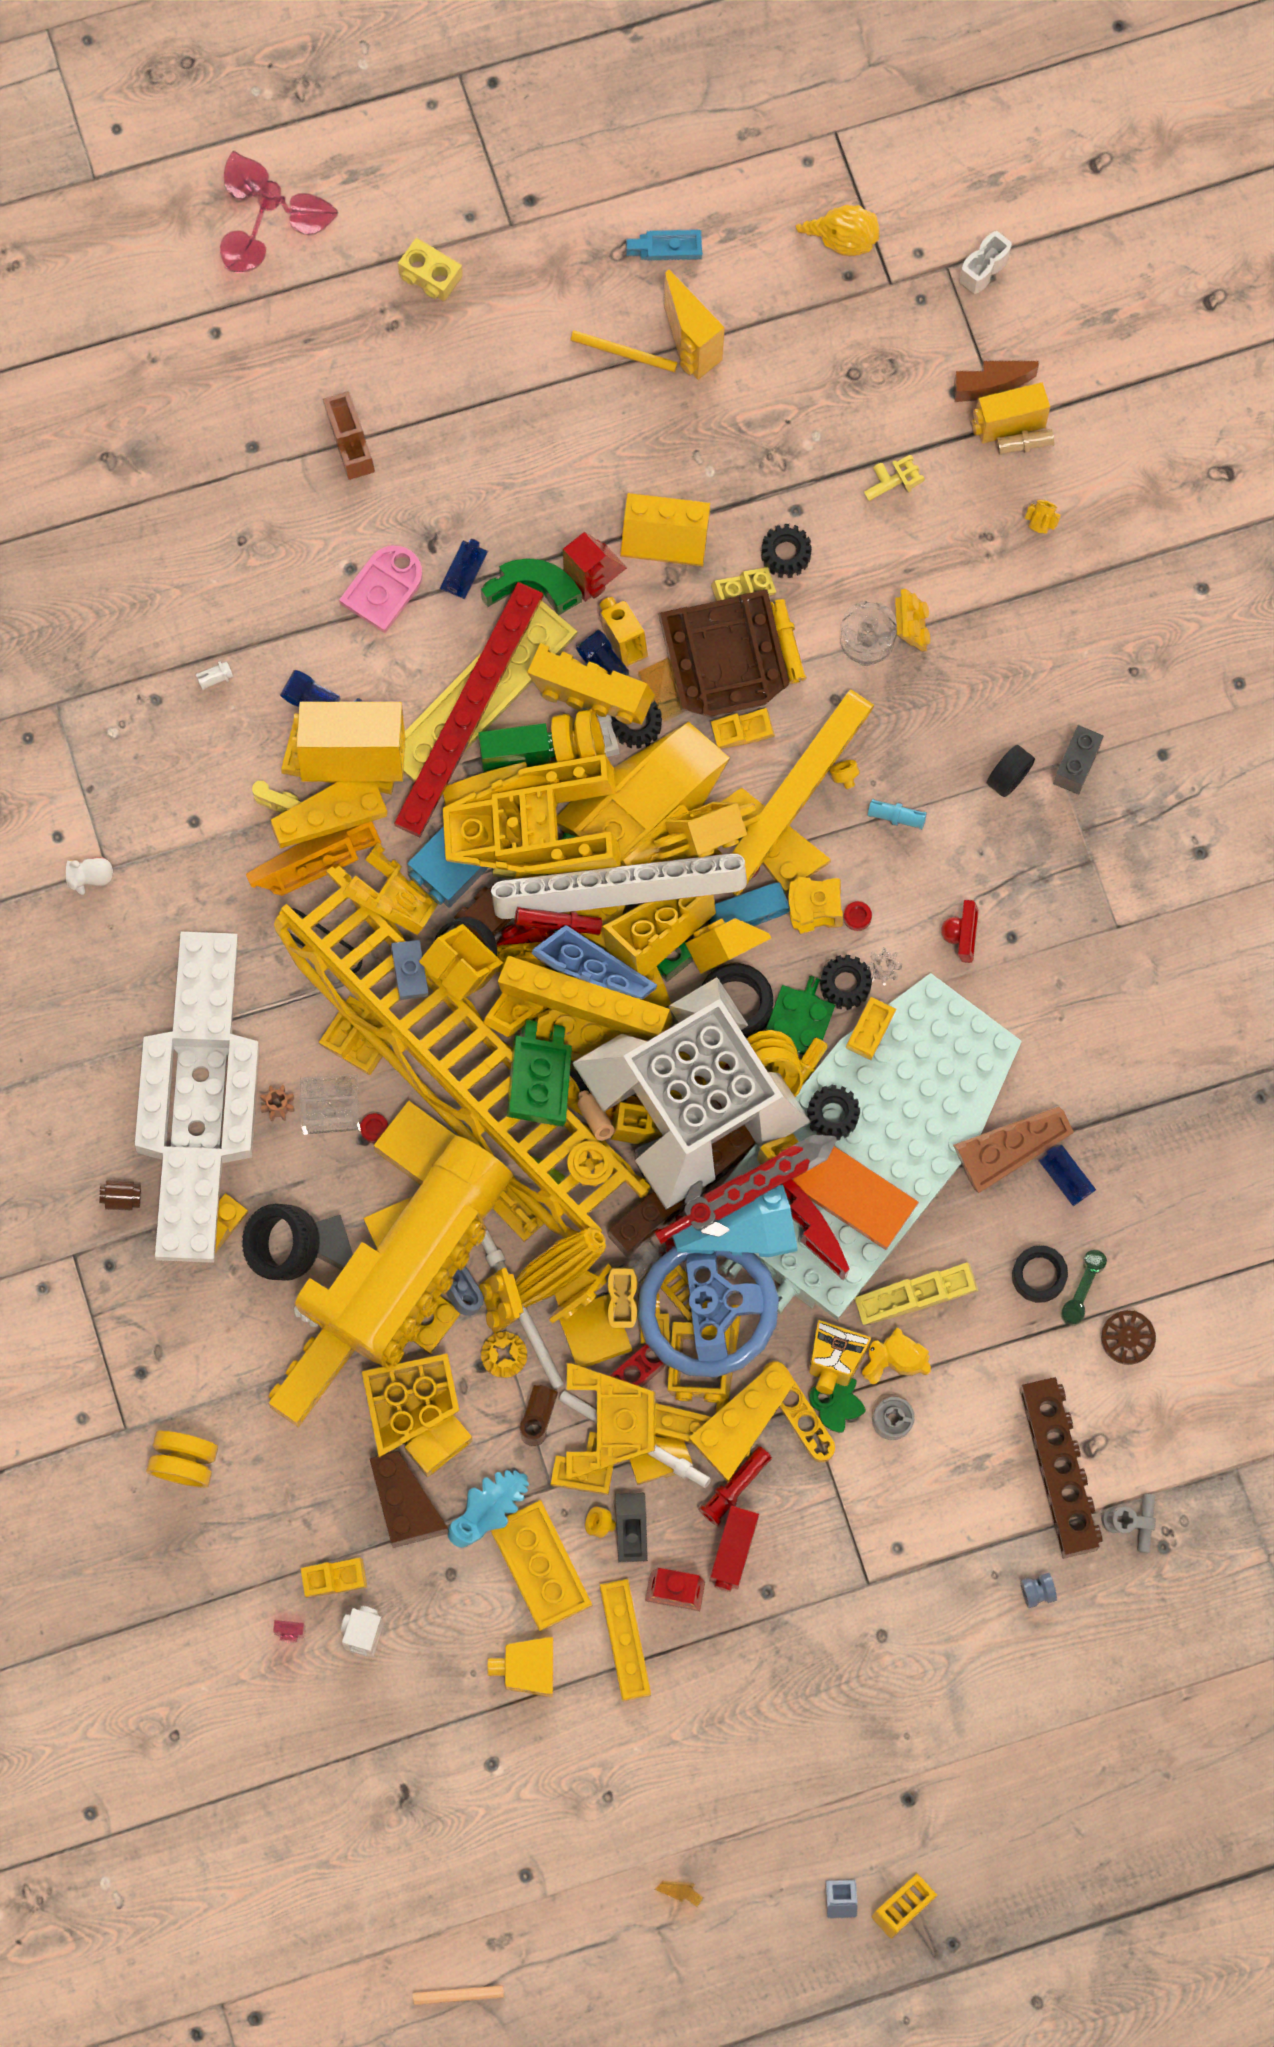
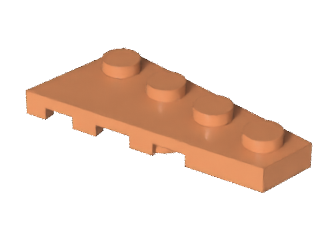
M1056 1107L954 1144L953 1146L973 1188L980 1193L1074 1132L1064 1110Z

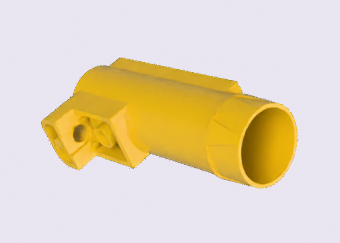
M454 1136L443 1154L432 1165L425 1180L378 1248L374 1250L362 1242L329 1290L309 1278L298 1294L295 1306L302 1315L331 1332L339 1340L367 1359L381 1364L385 1368H389L391 1365L396 1366L404 1355L403 1349L409 1341L413 1342L418 1336L421 1329L419 1326L424 1318H429L434 1313L437 1307V1299L442 1293L446 1294L453 1284L452 1278L457 1270H462L468 1263L470 1258L468 1254L472 1248L479 1246L485 1238L486 1226L483 1220L490 1210L495 1207L497 1199L512 1179V1172L501 1161L480 1146L463 1137Z

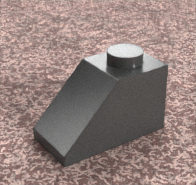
M340 1214L314 1223L317 1225L320 1237V1248L318 1249L317 1258L343 1270L353 1256Z
M645 1493L616 1494L618 1562L648 1561Z

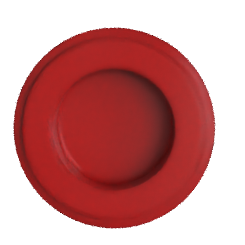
M861 901L850 903L844 911V923L853 931L866 929L872 920L870 907Z
M377 1113L367 1115L360 1124L362 1137L367 1142L375 1144L388 1128V1121L384 1116Z

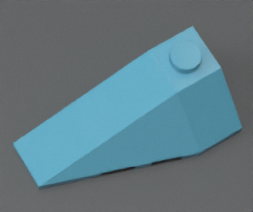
M779 1185L761 1195L753 1202L723 1219L716 1220V1222L729 1229V1232L720 1237L702 1234L701 1230H695L693 1225L672 1236L677 1252L713 1254L715 1251H726L738 1256H742L743 1252L759 1253V1257H773L798 1251L791 1209L783 1185Z

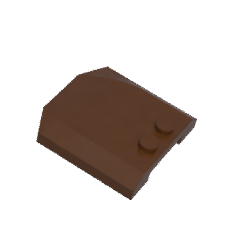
M767 589L729 599L658 613L680 710L713 717L767 704L789 685Z

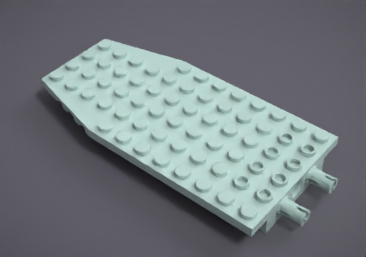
M931 973L888 1004L896 1008V1012L872 1060L846 1049V1045L853 1033L851 1031L839 1040L802 1086L800 1093L795 1097L805 1114L808 1115L807 1109L811 1097L813 1098L817 1090L820 1092L822 1087L827 1086L829 1089L831 1085H837V1089H841V1086L846 1087L847 1093L852 1091L854 1093L853 1098H857L859 1101V1120L855 1130L850 1132L846 1138L842 1136L840 1140L836 1141L834 1146L919 1203L887 1250L814 1203L839 1242L850 1270L844 1280L837 1276L800 1242L805 1230L793 1220L798 1251L773 1257H759V1253H755L769 1269L772 1278L781 1284L777 1289L780 1300L778 1314L783 1312V1309L795 1295L809 1307L813 1308L817 1304L838 1320L961 1166L962 1163L953 1145L979 1136L983 1131L1022 1041ZM830 1103L822 1109L824 1118L829 1122L836 1123L844 1118V1110L838 1104ZM810 1123L792 1133L799 1142L811 1135L817 1134L816 1130L812 1132L810 1129ZM757 1143L723 1184L761 1165L757 1161L760 1150ZM727 1259L720 1266V1269L725 1274L729 1271L728 1276L732 1279H735L743 1268L742 1265L730 1259Z

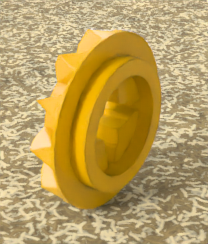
M595 1141L579 1143L571 1150L568 1156L567 1169L572 1175L573 1180H577L583 1186L593 1185L596 1187L598 1184L606 1182L612 1174L614 1168L613 1156L608 1148L601 1143ZM587 1154L592 1162L599 1163L594 1167L593 1174L588 1167L581 1166L586 1163Z
M507 1331L494 1333L484 1342L481 1350V1360L485 1369L490 1374L499 1378H509L515 1376L524 1368L527 1361V1348L518 1335ZM511 1345L509 1354L515 1361L504 1358L496 1364L499 1353L495 1347L504 1350Z

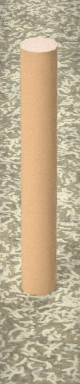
M503 1985L413 1993L414 2005L504 1998Z

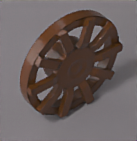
M1126 1310L1115 1313L1106 1321L1101 1332V1342L1104 1351L1112 1360L1124 1365H1134L1144 1361L1151 1354L1156 1343V1333L1151 1321L1137 1311ZM1123 1316H1132L1130 1325H1126ZM1117 1318L1121 1322V1329L1112 1323ZM1136 1318L1143 1321L1137 1328L1134 1327ZM1147 1326L1150 1334H1140L1139 1331ZM1108 1327L1115 1330L1117 1335H1106ZM1151 1338L1149 1347L1140 1342V1339ZM1106 1340H1116L1117 1344L1109 1348ZM1137 1346L1146 1350L1140 1357L1136 1349ZM1119 1347L1123 1349L1121 1357L1113 1353ZM1128 1350H1132L1135 1359H1126Z

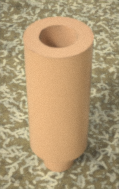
M586 1090L580 1092L578 1095V1107L597 1140L610 1138L614 1133V1127L607 1114L603 1112L592 1094H589Z

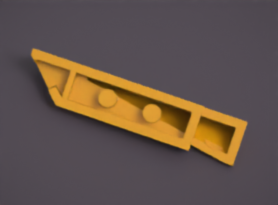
M368 822L301 842L246 873V877L251 887L256 888L258 886L283 896L326 876V871L331 867L336 869L340 866L343 868L359 860L356 851L373 847L377 842L379 844L382 842L373 822Z

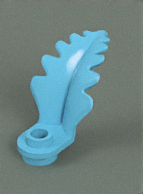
M506 1470L503 1477L500 1472H496L495 1483L488 1477L482 1480L483 1491L471 1488L468 1492L466 1512L449 1526V1540L455 1546L465 1548L480 1540L487 1531L504 1528L508 1523L505 1513L517 1512L518 1507L513 1501H523L525 1497L520 1493L528 1492L526 1488L529 1486L527 1475L520 1474L515 1470L512 1474L509 1470Z

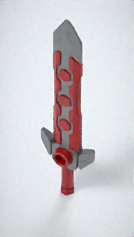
M811 1135L749 1172L739 1175L710 1191L704 1197H702L703 1182L695 1183L690 1187L685 1199L686 1216L662 1229L654 1231L658 1240L662 1244L670 1237L692 1225L695 1230H701L702 1234L722 1236L729 1232V1229L716 1222V1220L723 1219L753 1202L761 1195L826 1161L837 1138L835 1136Z

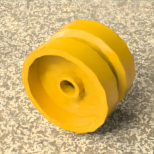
M595 710L578 711L575 721L569 714L553 716L551 729L557 762L606 754L604 736Z
M156 1431L152 1446L157 1452L164 1455L149 1457L146 1472L159 1479L198 1488L209 1487L212 1472L202 1464L215 1462L219 1448L218 1445L187 1434Z

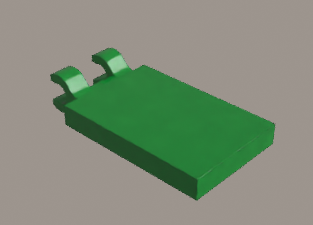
M526 1019L525 1027L523 1026L521 1030V1036H516L513 1041L507 1117L563 1127L566 1123L572 1046L564 1044L565 1026L554 1025L553 1032L550 1031L549 1041L536 1039L537 1021Z

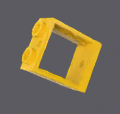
M673 1322L671 1346L683 1353L684 1339L695 1340L693 1323ZM731 1325L725 1331L728 1355L733 1354L735 1330ZM706 1326L702 1331V1338L705 1340H712L717 1335V1328L715 1326ZM669 1366L667 1391L671 1396H675V1400L688 1402L692 1401L693 1397L704 1398L705 1402L721 1403V1399H729L731 1373L721 1376L720 1388L680 1386L681 1372Z

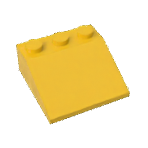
M669 269L665 272V311L680 359V366L688 375L693 374L699 380L723 360L725 327Z

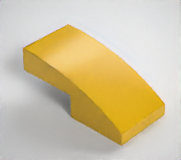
M767 708L741 716L736 713L711 721L716 744L719 749L745 745L775 737Z
M362 1558L336 1563L327 1562L300 1568L306 1598L367 1588Z

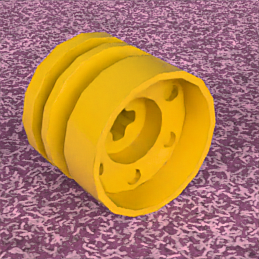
M773 1030L760 1031L749 1036L747 1041L767 1072L780 1073L792 1094L796 1097L802 1088L803 1076L797 1048L792 1039L782 1032Z

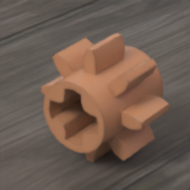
M284 1085L280 1087V1090H274L272 1086H269L270 1092L267 1096L260 1095L261 1100L266 1103V1105L260 1108L261 1112L266 1113L269 1111L270 1121H273L275 1117H281L285 1121V1114L288 1111H295L294 1106L288 1103L295 1099L294 1095H286ZM278 1098L282 1106L280 1108H277L273 1103L274 1099Z

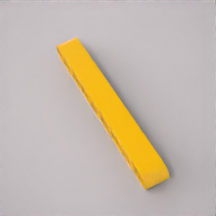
M852 689L843 698L759 815L760 820L752 824L747 831V835L741 839L731 853L741 855L744 858L747 884L871 713L874 704ZM744 889L731 893L738 897Z

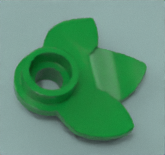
M854 1378L851 1379L848 1386L836 1383L833 1393L825 1394L829 1398V1401L826 1403L819 1400L818 1396L823 1393L816 1389V1385L812 1388L809 1395L810 1404L815 1410L819 1411L822 1424L836 1433L844 1432L845 1419H855L866 1412L861 1400L852 1394L857 1384V1380Z

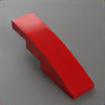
M793 1179L781 1184L784 1187L787 1199L792 1203L790 1205L792 1219L805 1230L800 1242L837 1276L844 1280L850 1268L839 1242L825 1218Z

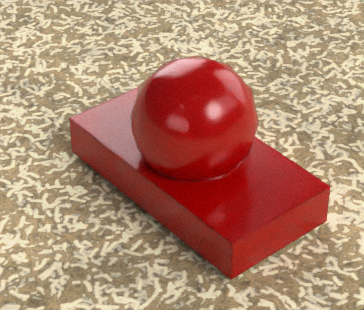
M964 900L962 918L950 917L943 922L941 927V935L946 942L954 945L959 944L958 955L961 961L965 963H972L974 961L979 909L974 900Z

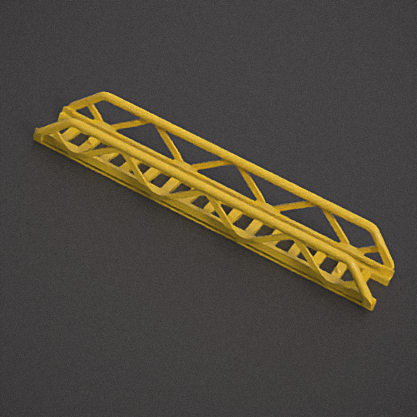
M338 866L336 869L331 867L326 871V874L340 889L304 919H301L288 904L281 908L274 922L275 931L298 969L460 1137L475 1143L494 1156L481 1136L484 1131L487 1132L541 1188L536 1193L520 1183L514 1176L507 1184L551 1231L564 1238L578 1233V1231L564 1224L561 1216L565 1213L581 1231L587 1228H594L602 1233V1229L587 1214L624 1182L640 1198L647 1196L648 1190L651 1188L647 1180L636 1175L630 1165L606 1140H597L591 1129L582 1124L568 1108L564 1126L572 1135L538 1164L528 1152L558 1126L542 1123L518 1143L508 1131L519 1123L521 1119L506 1116L498 1123L488 1112L509 1094L510 1076L480 1102L468 1092L501 1062L511 1071L513 1048L505 1044L488 1026L483 1024L484 1021L467 997L461 1001L452 997L441 984L443 981L440 978H433L425 971L427 985L434 992L404 1018L399 1020L389 1010L400 1001L397 987L381 1000L370 990L394 970L392 954L361 980L350 970L383 941L390 947L391 943L406 942L394 922L352 900L357 911L322 940L318 937L312 928L348 899L342 893L352 880V877L342 867ZM366 921L375 932L341 960L331 948ZM288 928L305 944L302 949L295 943L287 930ZM305 958H308L314 964L315 969L307 962ZM329 969L375 1016L383 1027L378 1029L364 1021L336 992L324 972ZM441 1002H444L453 1013L419 1041L409 1029ZM463 1021L473 1033L443 1059L438 1061L429 1049ZM381 1038L386 1039L392 1045L393 1050ZM483 1042L493 1053L461 1081H458L448 1070ZM407 1050L462 1108L457 1111L442 1102L415 1074L402 1053ZM460 1120H464L471 1127L472 1132ZM585 1141H595L603 1144L611 1152L614 1160L613 1176L578 1205L568 1193L580 1182L573 1180L570 1174L558 1185L548 1172L567 1157L577 1144ZM588 1158L586 1163L581 1166L588 1167L592 1173L594 1167L599 1163H594L591 1161V1158ZM539 1202L544 1203L551 1210L552 1215Z

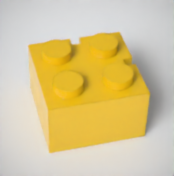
M464 924L438 937L419 960V963L425 967V971L433 978H440L443 981L441 984L445 987L447 993L459 1001L485 987L503 965V962Z

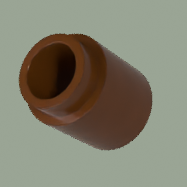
M106 1181V1186H100L99 1203L105 1204V1210L133 1211V1208H140L141 1185H134V1182Z

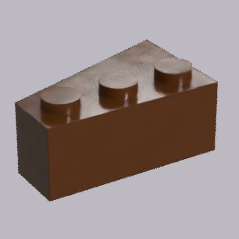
M398 1451L382 1455L381 1457L370 1458L392 1548L448 1534L449 1529Z

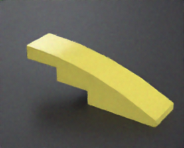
M967 1262L941 1272L935 1271L912 1280L900 1281L855 1298L862 1323L865 1326L978 1291L970 1263Z

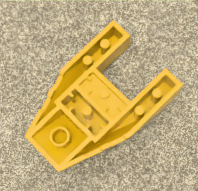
M606 754L523 768L518 771L517 775L504 781L500 779L492 783L490 788L478 794L474 792L443 807L446 860L448 862L530 874H563L621 867L620 847L612 832L558 840L556 804L616 794L614 768Z

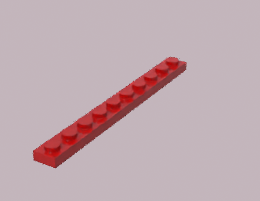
M517 583L394 823L395 827L419 838L421 837L543 599V593L522 583Z

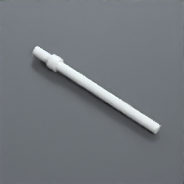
M486 1231L485 1238L481 1242L487 1253L485 1258L490 1268H494L495 1272L502 1268H506L504 1264L506 1259L502 1251L497 1250L489 1231ZM523 1306L524 1313L520 1315L519 1320L553 1389L556 1390L564 1386V1383L527 1308Z
M567 1391L561 1394L559 1401L597 1423V1409ZM655 1445V1451L647 1453L674 1469V1473L683 1479L689 1478L703 1488H706L711 1481L710 1477L693 1468L691 1462L684 1458L678 1459Z

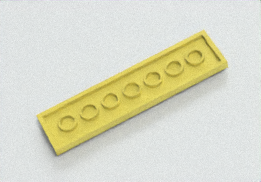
M541 601L465 751L479 738L478 732L486 731L533 682L527 671L539 644L542 643L550 646L549 651L559 655L578 635V631L543 601ZM481 653L405 731L404 774L414 783Z

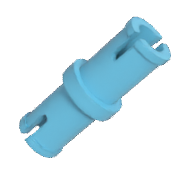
M875 799L871 800L868 810V817L891 821L892 825L896 826L899 823L923 830L927 812L905 808L901 803L893 805Z

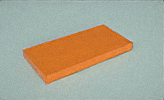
M835 1146L826 1161L793 1179L812 1202L885 1250L888 1249L919 1203Z

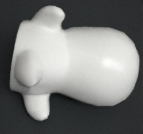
M105 858L85 859L82 863L76 860H67V886L72 890H76L81 895L85 894V884L103 886L107 885L112 879L113 868L109 860Z

